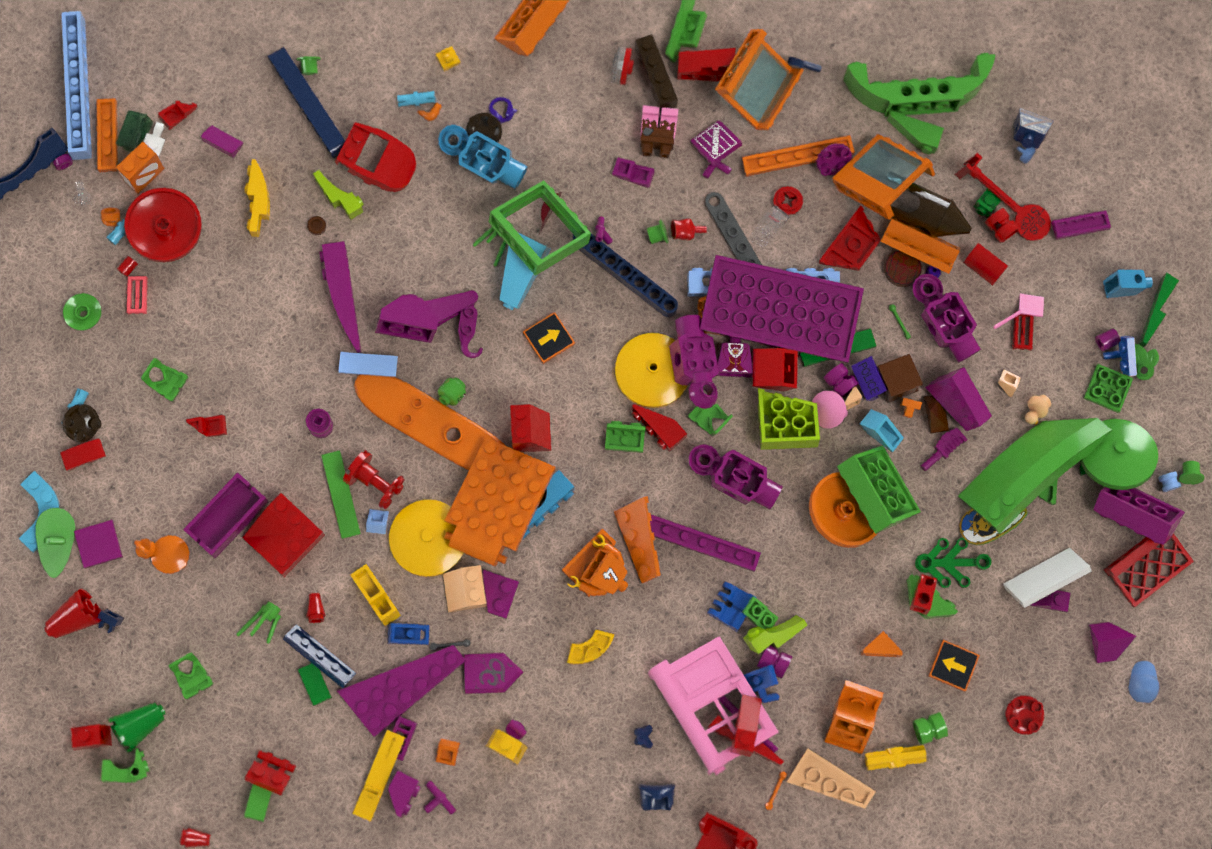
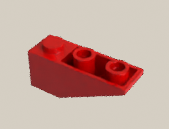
M635 404L632 405V416L638 422L641 420L644 423L646 432L658 439L657 444L663 450L667 449L670 452L687 437L686 431L675 419Z

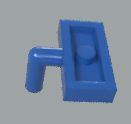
M1120 336L1119 350L1103 352V359L1122 358L1120 369L1123 374L1135 376L1137 375L1134 337Z
M773 665L744 674L754 693L758 692L762 703L779 700L778 693L767 695L765 690L778 684Z

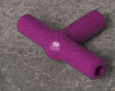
M721 161L714 166L709 163L703 173V177L709 178L715 168L728 175L732 168Z
M599 216L595 227V240L597 242L604 240L606 244H611L613 239L605 230V219Z
M430 780L425 786L435 798L424 807V810L430 813L441 803L448 813L452 815L456 808L446 798V794L441 792Z

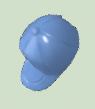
M1140 661L1132 669L1129 693L1136 702L1151 703L1156 699L1159 692L1156 669L1151 662Z

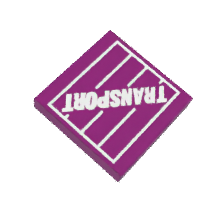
M720 120L690 140L691 145L712 166L742 146V141Z

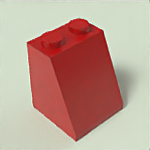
M530 404L510 405L513 449L519 452L552 451L550 413Z

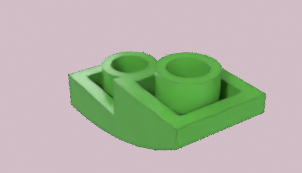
M752 596L742 611L754 625L763 629L773 627L778 620V617L754 596Z
M253 784L244 817L264 822L272 792Z

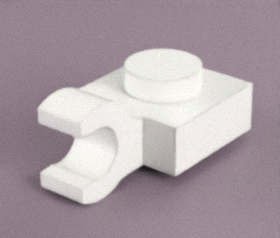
M156 122L153 134L147 133L144 143L159 157L165 139L160 138L164 124Z

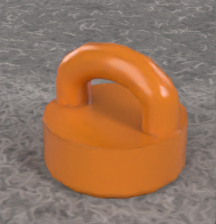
M113 207L103 209L101 211L102 223L106 226H116L120 221V210Z
M142 539L134 542L137 556L148 559L153 555L155 551L153 541Z

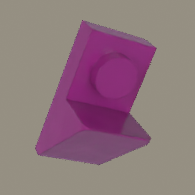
M1056 590L1029 606L1067 613L1070 592Z

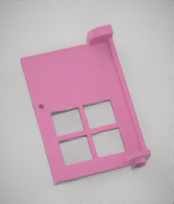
M719 636L675 662L669 664L665 660L651 668L648 672L649 677L657 684L707 767L708 775L712 773L718 775L726 769L724 766L728 762L740 756L739 754L731 753L732 746L718 753L708 737V734L725 724H728L733 734L735 733V727L731 721L738 717V712L728 717L718 699L736 688L741 695L757 697ZM714 701L725 720L705 731L694 712ZM761 704L759 725L762 729L757 731L755 746L779 733Z

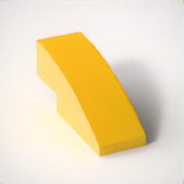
M367 564L350 574L384 626H387L401 616Z

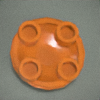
M168 535L161 537L155 542V551L151 556L152 564L158 571L172 574L179 572L186 567L189 560L190 552L188 545L177 536Z

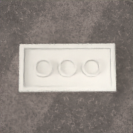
M1068 548L1003 584L1005 589L1025 608L1091 572V568L1071 548Z

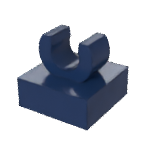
M109 609L102 610L97 617L102 620L99 622L98 628H103L105 623L109 625L107 633H112L116 626L122 624L124 617Z

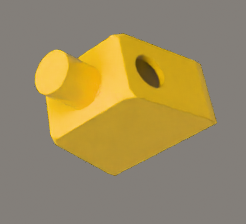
M499 729L494 730L486 744L487 748L517 765L528 748L522 742Z

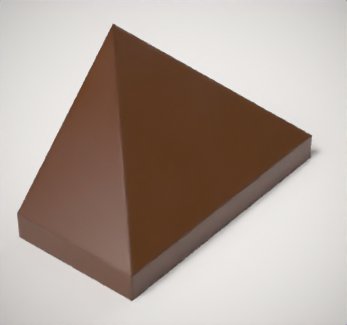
M933 395L924 396L930 434L949 431L945 408Z

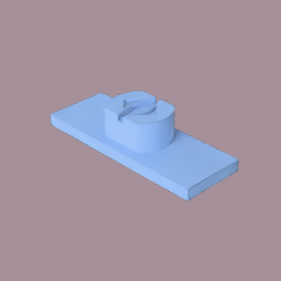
M340 352L338 372L396 377L398 356Z

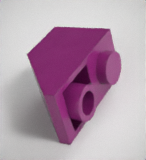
M398 770L388 789L396 816L402 818L403 815H408L412 807L409 803L412 797H417L421 787L418 786L420 783L418 780Z

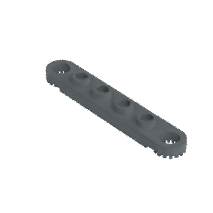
M717 192L708 194L705 199V205L736 259L762 265L723 196ZM716 197L719 199L720 204L712 206L709 200Z

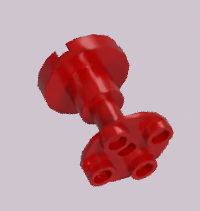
M364 450V453L361 452L348 468L350 473L349 475L345 473L343 482L351 486L359 480L367 487L370 485L374 486L384 493L379 502V507L386 510L392 503L391 498L393 495H399L404 488L402 484L405 479L401 475L392 484L378 476L379 471L369 464L372 454Z

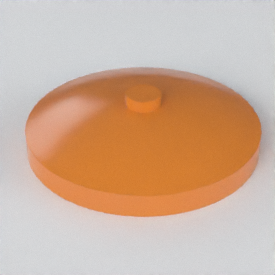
M840 472L832 473L817 483L810 495L809 512L814 526L825 539L837 546L854 548L868 543L878 534H875L870 528L867 518L860 510L855 497L850 493L849 487L841 477Z

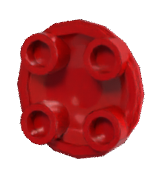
M1018 696L1014 698L1006 709V721L1009 727L1021 735H1030L1038 732L1044 721L1042 703L1031 696Z

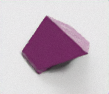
M1110 622L1089 625L1096 663L1116 661L1136 638V635Z

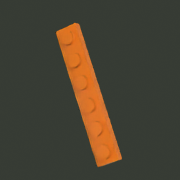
M848 135L742 157L745 176L748 177L816 163L820 152L827 146L836 143L848 146L852 155H854L855 151L851 136Z

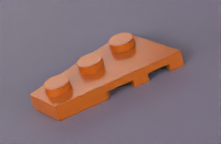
M603 528L561 570L575 584L576 580L570 576L577 577L578 581L582 583L580 578L599 548H602L592 545L593 540L597 544H601V540L597 535H602L605 538V543L615 546L616 541Z

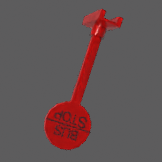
M979 153L965 161V166L957 171L955 176L961 179L969 174L974 179L976 178L1016 213L1015 223L1020 228L1017 232L1022 238L1028 241H1037L1048 234L1051 228V219L1043 207L1035 204H1029L1024 207L1018 205L977 167L983 158Z

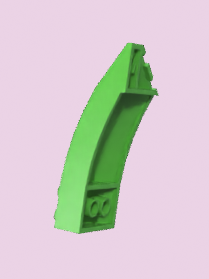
M1098 418L1042 421L1003 451L958 497L995 531L1001 534L1045 489L1080 460L1086 458L1112 432V429Z

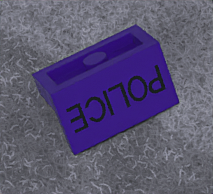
M872 356L851 366L867 401L876 400L879 398L878 395L888 391Z

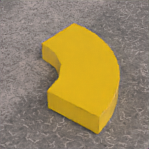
M595 630L593 636L587 642L571 645L567 663L585 664L596 660L610 647L615 634Z

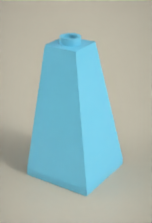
M519 233L541 259L548 256L551 248ZM510 246L507 252L500 301L504 302V307L513 310L514 307L520 308L536 276Z

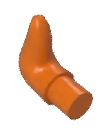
M435 103L430 112L418 110L417 113L427 121H433L439 115L442 105Z

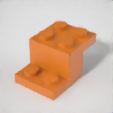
M846 680L835 704L832 721L824 742L862 754L873 731L876 713L884 693Z

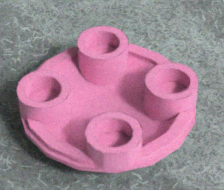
M823 391L813 398L812 402L817 403L819 426L831 429L837 427L847 417L848 411L845 402L836 391Z

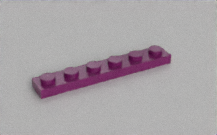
M651 515V531L654 532L655 538L755 572L761 555L760 552Z

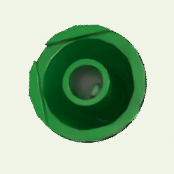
M152 703L110 717L107 721L108 723L113 722V725L110 727L121 746L128 747L125 749V752L128 754L165 720L164 715H166V712L161 704L156 705V703Z

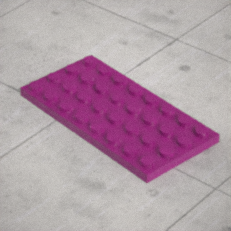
M715 255L700 329L848 363L864 288Z

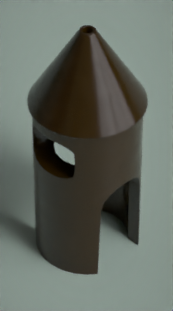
M892 172L887 177V181L897 186L906 180ZM914 182L906 190L919 197L920 205L917 210L906 212L890 205L894 213L893 217L914 227L921 226L927 229L929 234L934 237L969 234L972 229L953 199L950 200Z

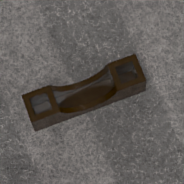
M653 34L636 39L634 48L640 64L643 65L648 75L657 107H660L659 112L661 113L662 107L676 108L678 98Z

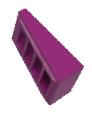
M398 716L393 732H401L408 735L407 739L405 738L404 740L405 745L401 747L402 753L398 754L397 757L398 760L403 761L418 724ZM403 724L405 726L410 727L411 729L410 731H407L405 729L400 728V725Z

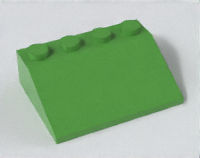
M884 446L853 455L837 466L841 477L846 481L850 493L855 497L860 510L864 513L870 528L875 534L921 512Z

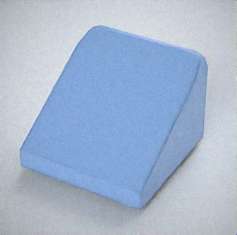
M370 509L366 522V532L386 534L389 511Z

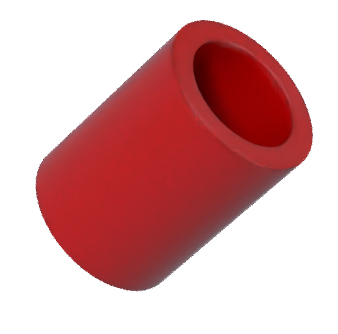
M127 256L117 270L128 277L138 263Z

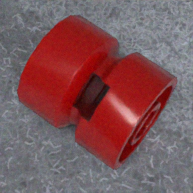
M1004 208L996 211L984 222L990 231H995L994 236L1000 243L1005 242L1020 229L1014 220H1009L1010 215Z

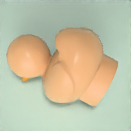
M1046 395L1029 398L1027 403L1030 411L1026 413L1025 421L1028 424L1037 425L1038 418H1044L1048 414L1051 401Z

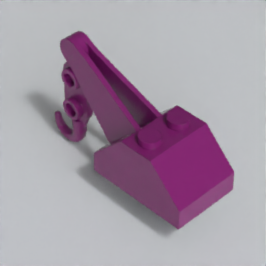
M470 290L424 301L414 294L402 295L381 309L375 333L431 343L437 327L460 314L458 335L461 342V351L468 358H477L482 354L483 348L480 347L478 352L472 353L468 350V344L475 334L478 312L474 305L478 300V294Z

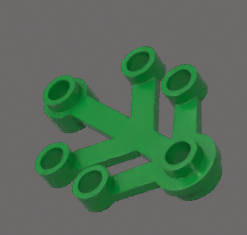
M940 538L937 541L938 544L929 554H920L915 560L916 569L922 573L929 572L934 578H937L939 586L944 589L951 585V579L943 576L935 567H943L958 581V585L961 588H967L971 583L969 577L962 575L955 567H977L979 570H986L992 563L990 556L987 554H980L973 559H954L961 550L966 549L968 546V541L964 538H959L956 541V545L943 559H935V557L941 550L948 548L949 541L946 538ZM940 541H945L946 547H941ZM959 541H964L965 547L959 546ZM980 559L985 560V566L979 564ZM922 560H926L928 562L927 567H923L921 565ZM942 579H946L948 581L947 586H944L942 584ZM961 579H966L967 585H962Z

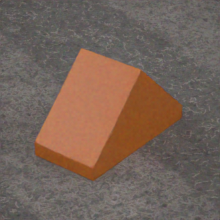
M884 631L861 651V656L901 657L903 655V651Z

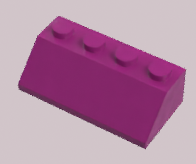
M1104 487L1100 491L1093 509L1100 516L1110 518L1116 521L1118 525L1126 526L1134 530L1135 533L1144 535L1153 542L1163 545L1172 537L1185 514L1184 511L1136 488L1116 490Z

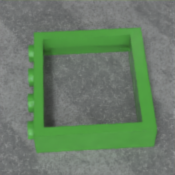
M544 180L490 211L488 221L535 276L587 245L591 236L587 226L583 225L576 213L567 207L565 201L559 198L553 187L551 188ZM540 197L576 237V239L543 259L534 252L506 220V217Z

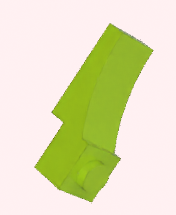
M320 170L313 173L316 182L334 209L341 205L351 220L363 213L362 206L364 204L359 196L355 197L352 192L346 193L329 182Z
M795 615L786 622L771 628L754 627L747 632L743 639L751 651L759 654L770 645L778 649L808 624L803 618Z

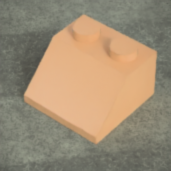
M481 565L460 568L443 574L448 613L487 607Z

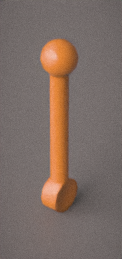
M784 771L779 773L780 778L769 802L765 804L767 810L773 808L772 803L783 779L787 777V773Z

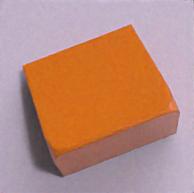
M441 738L435 762L455 766L460 743Z

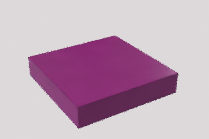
M113 520L74 531L85 569L123 558Z

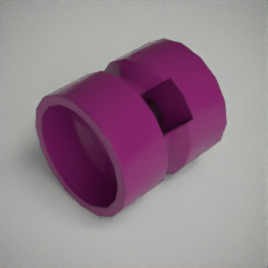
M840 363L829 371L823 379L829 387L833 386V391H836L843 398L854 387H857L859 383L853 375H848V369L843 363Z
M313 409L306 417V426L314 437L326 438L332 433L333 421L324 409Z
M770 645L764 650L757 667L763 668L773 665L776 677L782 679L793 656L785 652L778 653V649Z

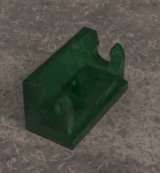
M128 110L116 145L124 147L123 150L132 152L140 143L144 142L146 134L150 132L153 124L151 118L147 114Z

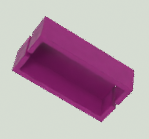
M237 472L183 530L216 559L269 501Z

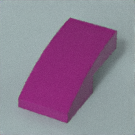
M617 158L612 175L619 179L646 188H650L655 174L654 168L637 165L635 161Z

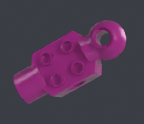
M923 274L916 278L913 283V294L925 306L921 317L939 347H949L958 363L979 352L981 348L972 335L977 324L958 292H949L943 295L941 281L932 274ZM924 286L930 289V294L924 292Z
M683 316L675 320L678 339L669 346L675 382L682 386L690 384L689 397L694 405L704 409L711 408L718 399V391L712 379L719 374L713 337L705 334L700 329L701 316Z
M706 444L698 445L690 452L688 458L689 465L695 473L702 476H711L713 488L744 505L754 501L770 510L783 488L782 485L767 478L766 467L733 449L722 457L719 456L716 449ZM699 457L707 458L708 464L702 465L699 462Z

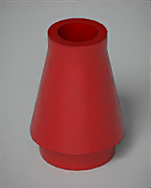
M320 593L309 594L306 618H308L309 623H321L326 616Z
M188 828V830L182 829L180 845L185 846V848L209 846L211 834Z

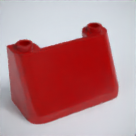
M708 812L700 820L699 827L703 836L696 849L757 848V839L748 832Z

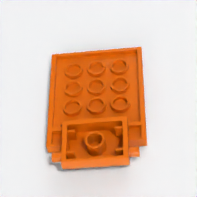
M485 438L444 520L456 526L453 533L447 531L444 539L449 540V547L492 566H496L498 562L505 564L508 558L502 555L505 547L515 552L517 551L556 467Z

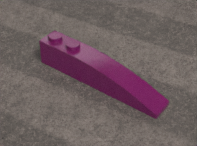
M344 241L322 244L323 251H319L321 262L325 264V269H322L323 280H327L331 299L348 339L355 351L362 353L346 244Z

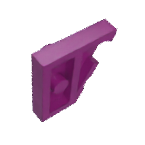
M483 570L488 613L507 619L519 581Z

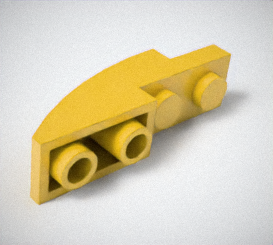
M252 159L251 165H248L247 169L249 183L245 184V194H247L249 200H252L250 202V213L252 214L251 219L247 221V230H249L252 237H259L261 221L269 220L270 198L261 168L256 159Z

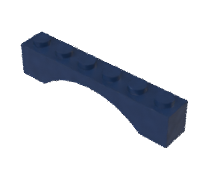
M53 127L37 137L34 148L21 166L6 176L0 177V200L4 197V194L16 190L20 183L32 179L36 172L48 168L51 162L66 154L68 147Z

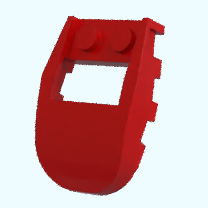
M354 122L335 161L337 165L340 162L347 167L349 173L364 180V183L378 186L380 189L389 192L403 190L409 184L416 169L415 155L407 145L381 129ZM370 134L388 141L374 173L356 165Z

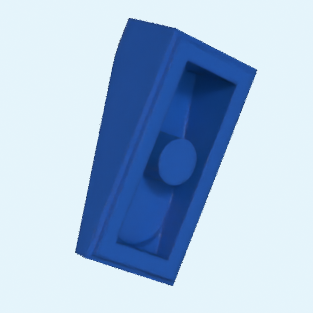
M388 624L387 644L429 645V625ZM421 630L425 633L422 640H420Z

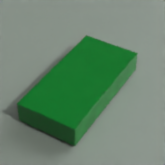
M311 663L298 669L313 706L332 698L321 671Z

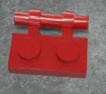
M259 751L257 758L263 760L262 764L256 761L253 762L245 776V781L282 796L291 777L285 774L287 770L294 773L296 765L291 764L287 759L282 760L273 756V753ZM269 764H273V765H275V766H277V767H280V768H279V770L277 771V770H275V769H273V768H270V767H268V766H269Z

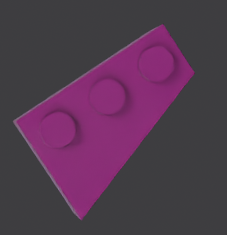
M965 367L939 376L925 387L965 431L980 427L992 417Z

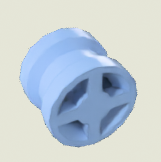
M1171 472L1158 477L1159 482L1163 485V492L1181 487V483L1177 480V472Z

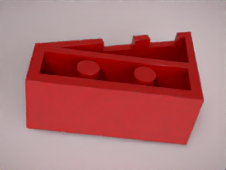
M736 48L679 52L677 79L720 82L735 57Z

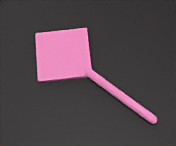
M1020 294L1019 311L994 325L993 328L997 329L1020 314L1043 317L1044 297Z

